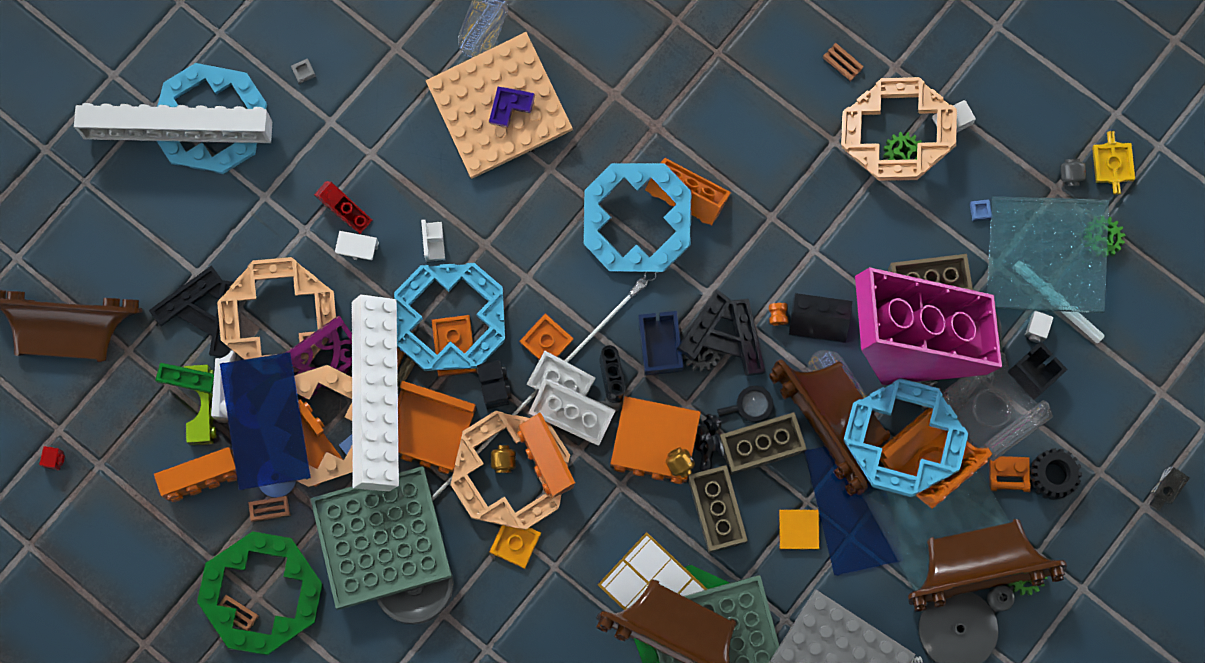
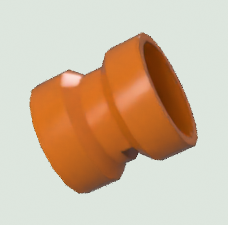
M773 303L769 305V312L771 313L769 318L770 325L780 326L789 323L786 316L788 311L787 303Z

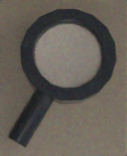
M749 386L739 394L736 402L737 405L717 409V413L720 417L739 412V415L746 421L752 423L761 422L771 414L773 398L765 388Z

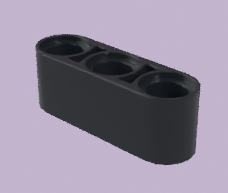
M607 345L603 347L599 358L605 393L608 401L620 403L624 397L626 386L619 352L615 346ZM605 355H610V356H612L613 358H612V359H608V358L605 357ZM613 372L617 376H611L608 373ZM612 390H618L620 393L615 394Z

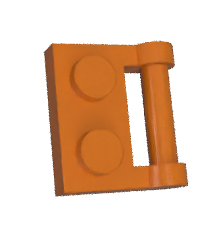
M989 457L990 491L1004 489L1030 492L1029 457ZM997 477H1022V482H997Z

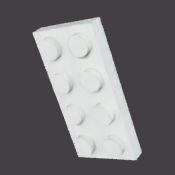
M545 378L529 414L534 416L541 412L546 422L599 446L615 410Z

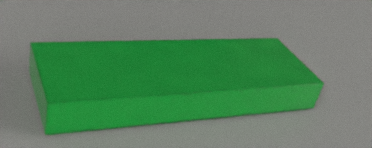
M165 363L159 364L155 380L157 383L213 394V373Z

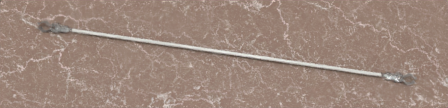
M646 276L639 278L635 286L628 293V296L564 361L568 363L630 298L632 299L640 291L644 290L648 285V281H653L654 279L646 281ZM535 390L512 415H517L538 394V390ZM499 433L486 440L477 449L476 453L479 454ZM452 476L432 496V500L451 483Z

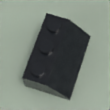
M795 293L792 303L789 335L846 343L853 301Z

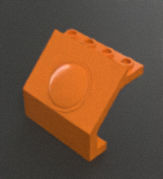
M933 408L926 409L881 447L880 461L887 469L917 476L921 459L940 464L948 431L929 426ZM967 441L959 472L915 496L933 509L952 491L956 490L960 484L971 477L981 466L985 465L992 452L989 448H976Z

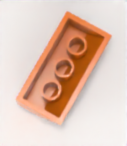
M664 158L661 163L666 164L692 191L691 215L700 219L701 222L712 226L731 192ZM651 178L645 191L649 192L653 197H658L666 201L667 204L675 206L676 203Z
M541 412L518 426L519 431L516 432L520 442H525L528 448L525 452L529 460L533 459L536 465L533 468L537 477H542L545 483L542 487L546 495L550 494L551 498H554L573 489L575 481Z

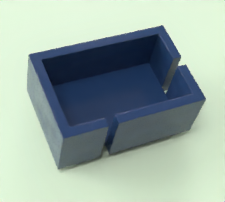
M677 311L660 312L659 321H656V313L638 315L644 376L683 372L682 353L677 350L681 343Z

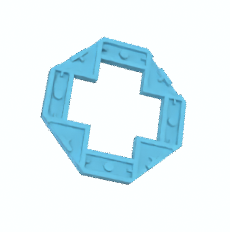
M194 63L163 82L158 105L177 107L178 104L175 99L207 80L216 95L232 85L247 109H253V107L267 108L266 101L247 73ZM157 141L171 164L188 166L204 171H214L219 174L228 172L252 157L257 149V143H234L212 157L202 142L186 152L179 141Z
M611 163L584 191V245L609 271L664 272L691 245L692 191L664 163ZM625 178L637 191L652 178L676 203L663 217L676 232L651 257L638 245H635L623 257L599 232L612 218L599 204Z
M466 263V265L440 264V266L420 265L394 292V299H396L397 347L424 371L477 368V365L484 364L505 342L503 287L475 263ZM463 279L488 301L477 313V317L490 328L465 354L450 341L437 355L411 333L423 318L410 305L434 280L449 292Z
M900 378L885 388L882 387L871 393L870 396L853 403L843 441L872 487L913 497L959 472L968 432L958 421V417L951 406L942 397L943 394L939 388ZM895 399L933 408L929 426L948 431L940 464L921 459L917 476L879 467L882 448L863 443L871 411L891 416Z

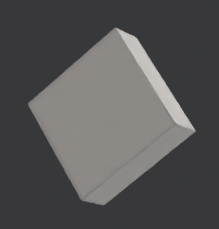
M308 59L291 66L299 84L316 77Z

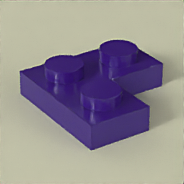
M498 86L489 123L508 127L512 110L531 113L535 94Z

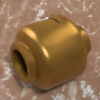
M498 445V449L491 451V468L496 470V473H511V470L515 469L516 452L509 449V445Z
M679 447L667 454L666 464L673 476L681 475L684 478L692 473L691 469L695 463L687 449Z

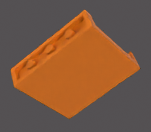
M402 381L400 385L401 391L398 396V455H401L402 460L412 462V460L419 461V465L426 468L431 466L437 467V471L444 474L454 472L462 432L470 427L477 408L476 405Z
M625 396L610 467H614V471L617 472L633 471V475L644 476V474L652 475V478L656 480L668 478L675 484L687 482L688 476L682 478L681 475H672L666 464V459L669 452L679 447L687 449L692 457L701 412Z

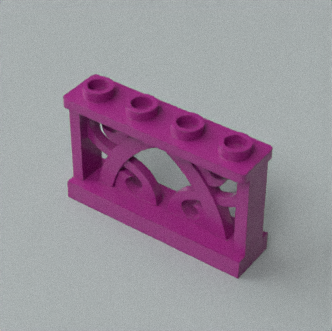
M338 315L275 360L287 378L292 377V374L285 366L288 362L299 369L296 375L316 369L309 366L313 359L311 346L315 344L323 350L333 349L330 367L345 374L349 371L348 367L352 365V356L346 358L344 353L349 350L346 348L340 349V345H352V333ZM341 326L349 339L340 341L336 328ZM324 338H328V343H331L333 341V344L329 346H324L322 344V340ZM302 353H307L309 355V358L305 364L302 363L305 361V359H301ZM339 359L345 362L339 367H337ZM318 383L312 397L317 394L316 390L321 386L325 388L326 386Z

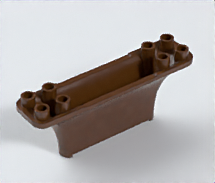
M0 290V310L10 323L14 340V355L16 356L32 354L97 359V362L106 361L108 345L116 327L128 316L142 313V308H139V300L123 299L122 306H120L119 298H103L102 306L26 300L25 292L7 291L6 298V290Z
M782 359L776 361L772 372L769 374L771 381L774 384L780 381L783 386L780 389L782 397L785 400L791 397L835 460V464L838 467L834 470L836 477L839 480L845 477L849 484L845 486L847 493L850 496L863 494L868 489L864 473L843 441L852 405L859 399L862 400L863 397L842 368L843 364L838 361L820 370L800 372L790 368ZM871 411L863 443L879 447L890 439V433L883 428Z
M1013 519L1011 523L937 539L932 537L927 540L929 569L926 580L920 589L908 595L909 605H914L915 612L927 609L926 603L933 601L936 608L946 605V598L1000 585L1031 580L1032 586H1040L1044 584L1045 577L1051 576L1052 582H1059L1064 580L1063 576L1065 575L1067 564L1065 560H1050L1040 555L1026 537L1019 519Z
M651 580L640 598L626 610L618 613L601 611L596 617L599 621L596 626L597 629L607 633L608 630L613 628L617 630L614 637L618 640L625 642L626 639L629 640V637L635 638L682 663H730L729 650L736 621L733 619L728 620L660 585L658 580Z

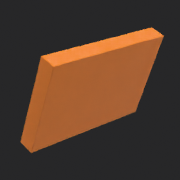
M470 315L432 320L435 354L438 355L450 341L464 354L473 345ZM476 368L437 370L438 377L476 372Z

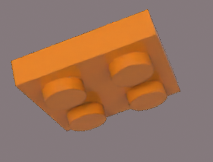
M544 314L519 342L540 360L544 351L559 357L574 338L547 314Z

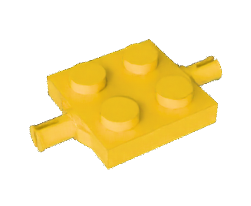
M1108 131V142L1093 145L1092 147L1096 183L1112 184L1113 195L1121 194L1120 183L1135 180L1132 144L1115 142V131Z

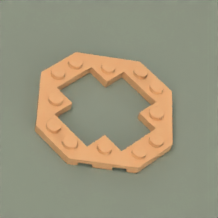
M919 77L881 78L870 91L867 90L857 99L855 104L843 111L842 149L879 181L918 180L956 147L957 109L944 101L941 95L934 89H930ZM919 97V114L937 113V142L918 143L917 160H879V144H861L862 115H880L881 98Z
M292 257L253 260L217 302L221 341L263 376L285 373L275 361L283 354L262 356L260 337L240 338L237 301L256 300L255 280L293 277L295 296L315 295L318 329L336 317L334 292ZM314 332L299 333V343ZM324 338L322 344L325 345L329 339ZM315 344L311 346L313 359L321 350ZM302 353L301 359H305V361L302 363L305 364L309 358V355L307 353ZM289 362L285 364L290 373L299 371L298 368Z
M328 365L274 382L256 416L273 470L307 487L353 472L352 446L344 460L326 452L318 469L283 452L292 434L275 426L292 392L310 400L318 383L352 399V377ZM352 403L345 415V418L352 421Z
M494 411L462 432L451 487L472 519L527 530L559 509L562 494L551 498L550 494H544L516 513L505 497L488 507L468 474L484 465L476 453L475 447L505 428L514 442L518 444L520 442L516 433L519 431L518 426L530 418ZM546 422L568 467L570 454L551 424ZM539 477L538 479L542 485L545 484L542 477Z

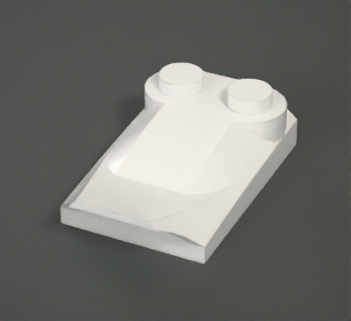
M231 351L223 358H215L211 416L218 423L232 422L234 418H237L233 403L234 394L231 380L237 356L234 351Z

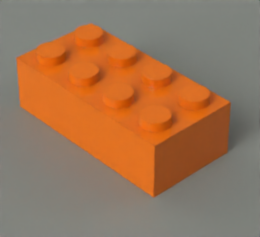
M230 447L154 474L160 495L172 502L182 500L183 496L187 494L191 496L202 492L201 489L207 487L209 489L216 488L223 481H235L239 479L238 476L243 475L237 455Z

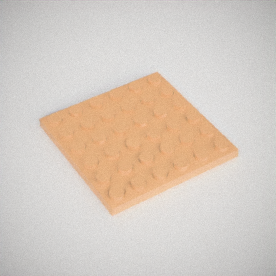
M527 32L426 80L471 179L573 130ZM498 86L535 94L531 113L512 110L508 127L489 123Z

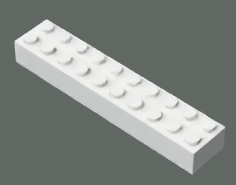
M83 103L82 105H76L74 128L83 139L271 143L273 122L267 110L262 107L245 109L244 107L237 106L234 109H226L223 106H216L215 108L196 106V108H189L185 105H178L177 107L158 105V107H151L145 104L133 107L129 104H121L120 106L101 104V106H94L90 103Z
M360 295L352 301L353 488L391 491L399 486L396 299Z

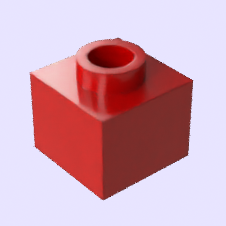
M43 446L39 465L48 469L60 470V466L64 464L65 460L64 451L59 448Z

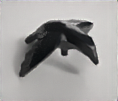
M701 423L698 424L700 435L696 434L693 451H701L702 461L700 470L706 471L712 469L713 452L718 451L719 455L724 457V450L719 434L711 436L707 425Z

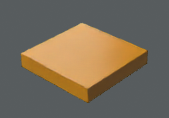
M779 510V549L819 550V511Z
M502 525L489 553L525 569L541 532L532 528L522 530Z

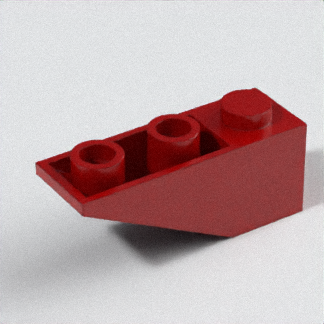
M326 181L314 194L327 208L359 234L372 221L365 212L330 181Z

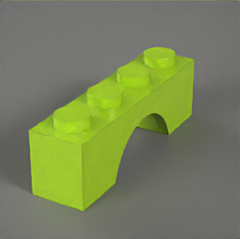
M208 365L184 366V368L214 374V370H211ZM196 391L201 400V408L198 415L186 423V442L190 446L214 444L213 439L216 438V427H213L214 418L211 416L213 394Z

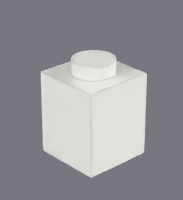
M1034 311L1030 317L1025 336L1035 343L1044 342L1047 339L1053 317Z

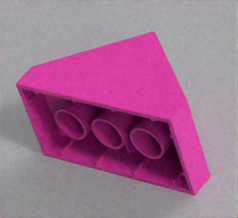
M870 267L855 276L861 350L882 385H891L900 378L919 382L988 375L1002 368L994 295Z

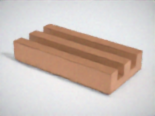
M837 43L823 55V58L850 82L864 67ZM830 55L834 56L842 65L848 68L853 74L851 75L849 72H847L842 66H840L835 60H833L830 57Z
M288 496L248 502L251 522L291 516ZM283 501H284V505L273 506V507H267V508H261V509H255V510H254V508H253V506H259V505H265V504H271V503H277V502H283ZM285 509V512L254 516V514Z
M225 595L218 606L230 607L225 604L228 600L253 616L250 620L237 611L236 616L248 624L245 626L237 620L234 621V624L245 631H250L259 615L228 595Z

